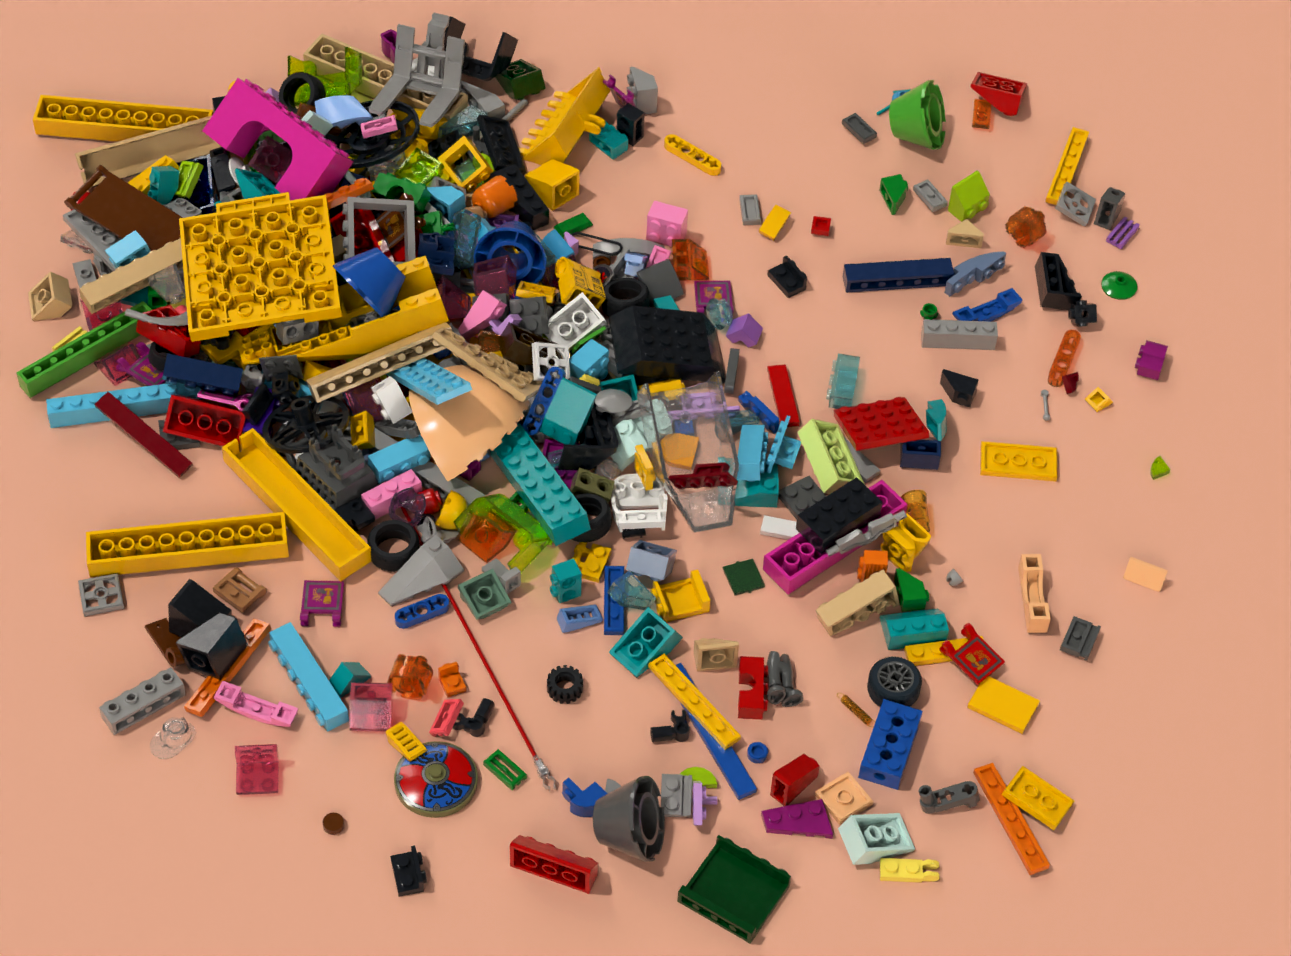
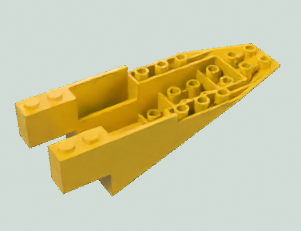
M426 256L396 265L406 277L393 305V308L399 305L400 311L353 328L350 325L345 326L351 318L375 310L349 283L340 285L339 293L343 317L319 321L317 337L283 345L276 335V327L273 324L262 325L236 341L242 364H260L259 358L297 355L299 362L357 359L412 336L414 333L448 322L449 319Z

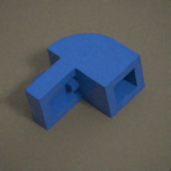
M570 778L563 782L562 794L570 802V812L579 817H592L597 799L608 794L596 782L583 791Z

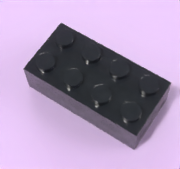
M856 477L798 514L796 530L822 554L825 552V549L836 545V540L856 529H861L878 518L881 514L882 501Z

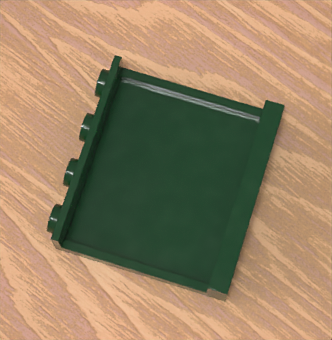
M718 835L715 846L686 887L682 885L679 889L677 902L751 944L790 887L791 876L784 869H778L766 859L759 858L753 855L750 850L734 844L731 839Z

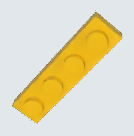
M961 638L948 641L951 642L956 651L970 639ZM944 641L905 646L904 649L906 659L915 666L953 661L939 650Z

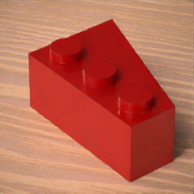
M171 305L143 312V314L152 317L180 315ZM137 320V333L174 354L182 357L199 354L201 340L191 341L188 325L166 326Z

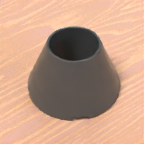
M640 776L597 799L593 809V828L598 842L645 862L654 861L655 858L653 857L655 854H660L665 831L664 807H660L658 796H661L656 782L650 776Z

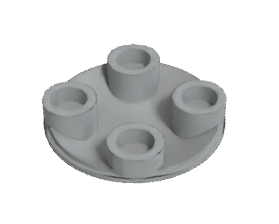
M606 389L597 393L595 399L596 410L623 416L632 406V398L624 391Z

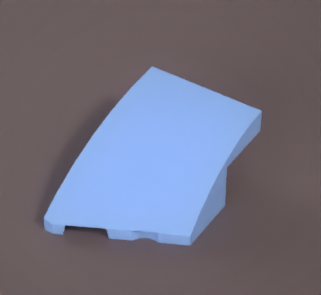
M331 96L315 101L316 114L330 121L333 127L338 126L342 129L354 122L360 125L373 119V116L354 96Z

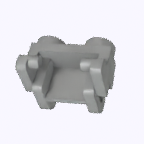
M249 364L243 372L241 383L245 386L246 393L254 394L255 388L264 384L265 375L258 370L256 364Z

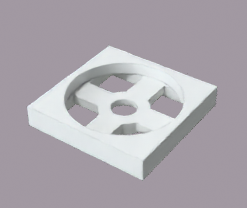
M532 343L534 381H543L545 378L540 372V365L546 366L548 370L551 367H564L565 378H570L568 345ZM543 348H547L548 356L546 358L539 357V351ZM555 350L561 354L563 359H559L556 356ZM550 359L554 360V366L549 364ZM553 372L554 380L556 378L559 379L560 377H557V372Z

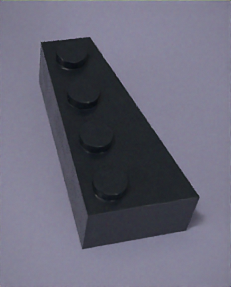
M515 164L491 173L489 178L484 180V183H486L495 176L501 175L507 179L505 181L509 186L513 185L517 194V201L514 202V207L509 209V211L519 215V219L522 222H531L533 230L549 224V209Z

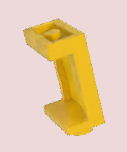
M698 569L691 571L690 578L663 585H659L658 581H653V588L650 589L652 600L657 602L656 610L658 615L662 616L665 622L710 612V598Z

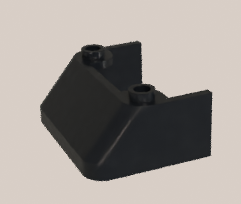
M451 16L449 17V26L445 30L444 51H446L447 37L451 36L461 39L466 25ZM503 32L492 64L468 57L469 46L465 42L462 74L483 81L492 80L509 67L518 39Z
M595 402L587 425L592 426L594 440L592 445L564 444L558 470L577 471L579 468L592 470L616 453L619 442L610 413L597 411Z

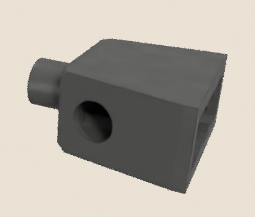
M1112 187L1107 189L1101 197L1094 221L1095 225L1111 230L1120 214L1125 198L1124 192ZM1106 211H1110L1109 216L1105 214Z

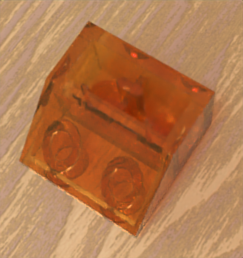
M672 239L671 262L679 281L709 280L707 251L691 239Z

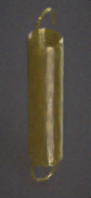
M847 695L841 698V702L863 723L868 725L873 720Z

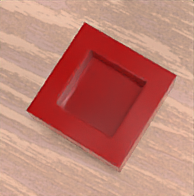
M814 216L811 234L828 236L831 218Z

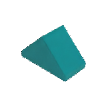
M341 662L329 682L341 699L370 679L371 674L359 662Z

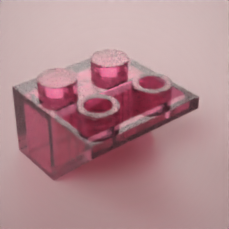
M351 682L350 731H386L391 728L393 684Z

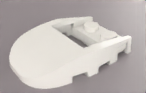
M625 474L617 477L614 480L611 503L613 517L619 532H623V529L661 528L662 531L665 530L668 497L664 492V485L660 478L656 476V480L653 481L652 490H645L638 474ZM658 508V509H652V510H628V511H620V509Z

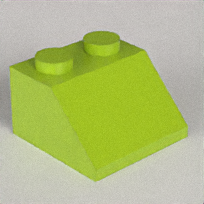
M978 170L953 185L951 189L948 211L961 222L973 218L975 214L984 211L989 205L990 194Z

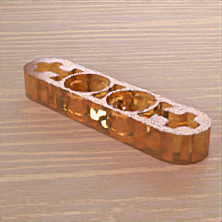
M1076 330L1066 331L1053 361L1047 380L1053 387L1062 386V376L1068 374L1081 339L1080 333ZM1074 338L1072 344L1069 343V340ZM1067 349L1070 350L1072 353L1065 354L1062 352V350ZM1063 362L1066 364V366L1060 367L1057 365V363ZM1056 373L1060 374L1058 379H1055Z

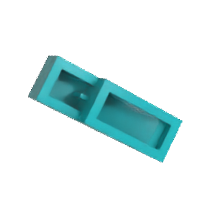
M942 399L927 401V428L938 441H942L947 431L945 403Z

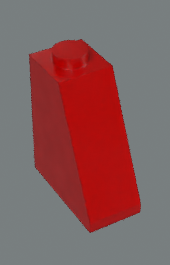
M802 754L773 773L770 795L783 806H788L818 777L820 765H818L814 758H809L806 754Z

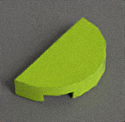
M691 767L680 773L683 776L692 775V781H701L702 786H706V788H717L715 776L705 768Z

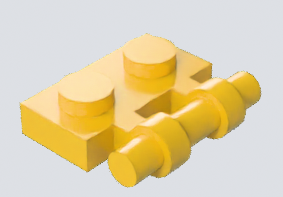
M579 542L575 546L573 558L582 573V578L599 583L611 555V548L593 543L591 549L586 548L587 542ZM582 556L587 558L585 563L580 561Z

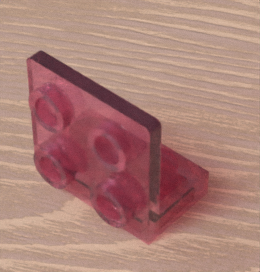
M277 744L235 746L237 763L236 794L278 793L279 754Z

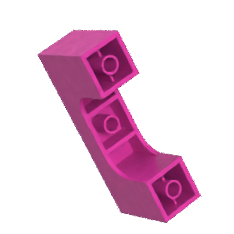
M237 78L202 131L227 151L245 158L259 136L271 130L286 141L292 149L291 164L275 189L280 193L289 192L290 200L333 193L353 163L348 158L349 154L337 148V145L331 140L324 138L325 136L322 133L312 129L313 126L306 121H302L296 113L290 112L287 106L277 102L276 98L264 92L262 87L248 79L243 81Z

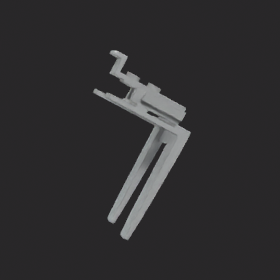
M438 13L432 14V20L428 23L426 41L422 45L414 44L415 28L401 24L397 25L394 73L369 107L370 113L384 114L406 89L436 95L423 112L419 124L433 127L441 120L461 93V76L464 63V39L448 36L446 51H444L445 30L449 26V16ZM413 53L418 54L417 72L411 71ZM428 65L435 66L434 76L428 75Z

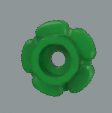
M931 303L925 304L920 314L925 319H935L938 316L937 307Z

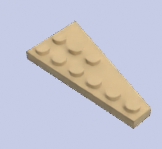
M445 327L436 330L432 335V338L440 346L452 351L454 356L466 361L468 366L480 371L485 378L494 381L500 389L508 391L516 400L525 402L538 393L542 382L534 381L533 373L518 370L519 368L516 364L493 352L489 354L480 350L481 346L476 343L474 345L466 343L464 337Z

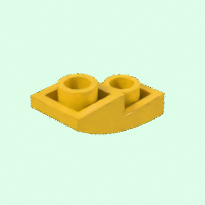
M775 205L760 227L759 233L775 240L791 212Z

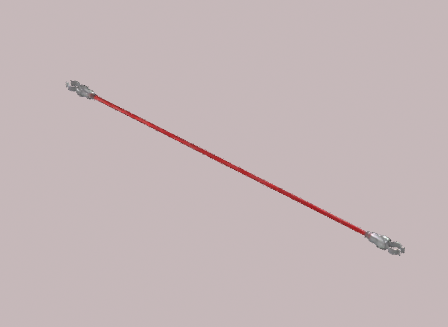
M404 505L401 506L400 508L404 513L408 523L411 526H413V528L416 530ZM416 530L419 537V544L422 546L423 542L421 541V537L418 531ZM441 584L529 748L539 778L543 779V787L549 789L550 792V786L544 784L545 778L554 781L553 789L556 790L555 778L550 776L549 768L536 755L446 584Z

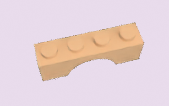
M1021 554L1018 571L1027 633H1047L1050 623L1049 605L1045 603L1043 596L1041 554Z

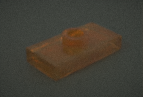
M975 99L972 127L989 129L991 104L987 100Z

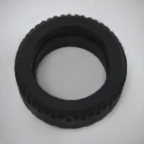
M296 72L289 75L279 89V102L287 106L290 112L292 111L297 114L298 109L294 103L296 91L303 84L308 83L310 86V97L306 104L315 106V101L326 97L325 87L317 77L306 72Z
M618 278L612 280L603 288L606 299L602 303V309L609 317L630 306H650L649 289L640 280Z
M585 493L576 495L575 498L586 513L596 515L597 517L589 521L591 530L572 538V540L592 542L602 538L608 533L612 524L608 502L595 494Z
M386 520L377 524L370 531L367 539V544L371 547L372 563L384 571H398L420 548L416 530L409 523L402 520ZM392 538L402 539L409 544L406 549L397 553H388L378 547L383 541Z

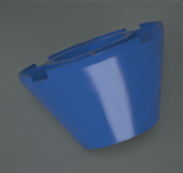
M509 221L491 230L478 241L474 251V265L476 270L483 276V280L507 282V287L514 291L517 290L514 288H518L520 281L537 284L546 270L547 258L544 248L533 230L523 222ZM502 246H516L523 250L524 253H511Z
M378 247L333 265L336 271L381 317L390 314L406 277Z

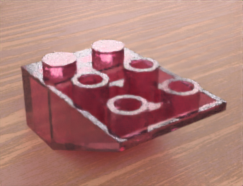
M508 255L474 264L473 282L475 296H479L482 290L490 294L507 293L509 294V300L514 299L517 268Z

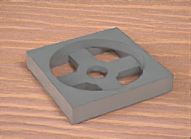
M1066 182L1063 185L1055 209L1085 226L1089 221L1096 199L1071 183ZM1065 192H1071L1074 194V197L1072 199L1065 195ZM1081 199L1088 203L1087 208L1081 205ZM1072 202H1075L1077 207H1074ZM1079 211L1084 215H1077L1076 212Z
M118 573L78 581L84 616L124 609ZM103 582L110 583L115 587L107 588L103 585ZM95 584L93 591L86 592L89 587ZM103 591L105 593L103 596H97L98 592ZM118 595L115 603H106L108 596ZM98 600L99 606L90 607L86 604V601Z

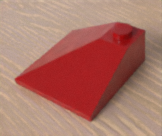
M977 72L970 87L1000 112H1004L1003 114L1014 116L1019 111L1027 83Z

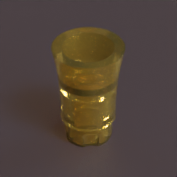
M911 490L904 493L901 498L908 504L906 513L929 532L930 519L927 508V493L923 490Z

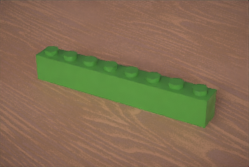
M144 301L130 308L140 313L152 310ZM124 311L16 372L20 388L31 398L141 335L136 332L137 319L125 316Z

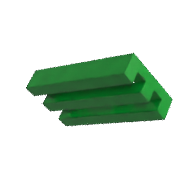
M499 749L483 761V765L511 790H514L516 785L521 784L522 780L527 779V774ZM496 757H498V758H499L502 762H504L511 770H513V771L518 775V777H516L513 773H511L506 766L502 765V764L496 759Z

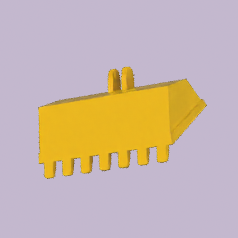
M600 67L595 69L567 93L555 91L554 97L561 99V102L550 100L547 106L554 108L555 111L542 110L541 116L547 117L549 120L536 119L535 125L543 129L531 128L528 131L529 135L536 137L535 140L523 138L522 144L530 147L529 149L518 147L520 155L524 156L523 160L539 165L551 159L564 163L585 131L596 135L600 134L601 128L605 126L606 122L603 118L596 116L611 91L609 87L603 84L605 79L601 74Z

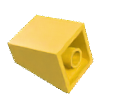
M554 159L543 163L525 175L529 184L551 211L579 195L580 170Z

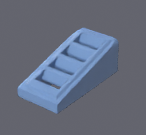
M597 605L563 608L559 610L557 615V621L562 633L603 621Z

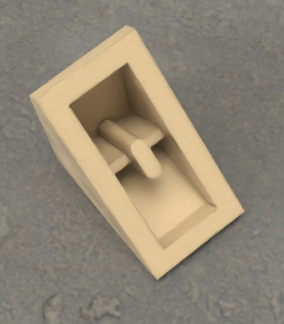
M966 219L948 230L946 245L981 248L984 234Z

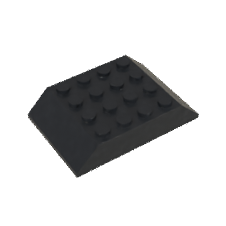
M630 306L609 317L618 374L725 384L715 326L702 312Z

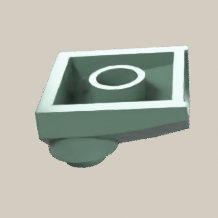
M494 569L488 570L457 586L460 598L467 604L476 620L484 619L499 612L512 603Z

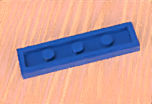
M605 566L604 635H624V566Z

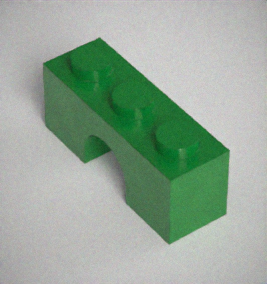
M380 172L373 185L374 189L371 190L377 199L394 200L401 193L411 194L414 198V211L423 213L432 195L423 183L418 182L415 184L407 178L399 179L391 173L383 174Z

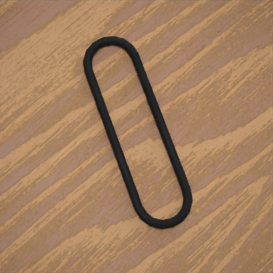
M575 232L571 234L572 236L583 235L586 237L614 243L620 246V249L615 253H609L582 245H579V248L587 249L590 251L610 256L617 255L622 251V245L617 241L581 232Z

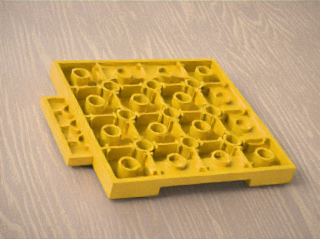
M289 192L218 203L216 204V213L179 219L188 330L192 342L229 336V331L303 318L305 323L343 317L336 269L333 267L335 258L326 195L290 200Z

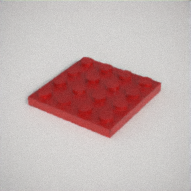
M896 397L886 401L878 400L874 403H861L857 406H843L840 409H834L836 421L856 451L929 438L928 429L905 397Z

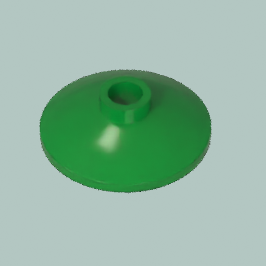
M1114 271L1103 277L1101 287L1109 297L1124 300L1135 295L1137 282L1131 275L1125 272Z

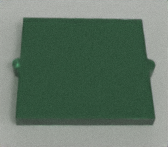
M753 559L742 562L736 561V563L723 566L722 568L734 596L765 588V584Z

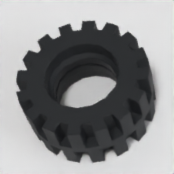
M563 665V668L557 666V670L553 668L551 673L548 674L547 679L549 697L553 698L555 702L559 700L560 704L564 702L570 704L571 700L575 702L577 698H580L583 692L582 674H579V670L577 668L574 670L573 666L567 668V665ZM560 681H570L574 685L563 689L556 684Z

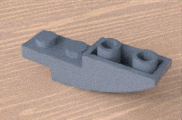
M1003 251L979 255L954 267V276L947 280L945 294L950 297L954 293L960 292L965 285L971 284L974 280L980 283L985 279H989L994 272L1004 267L1006 253Z

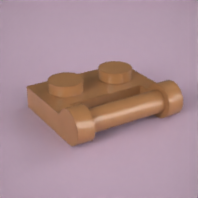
M236 567L213 587V592L243 613L258 598H262L266 594L267 588L256 584L242 574V570ZM234 580H239L245 586L250 588L253 592H249Z

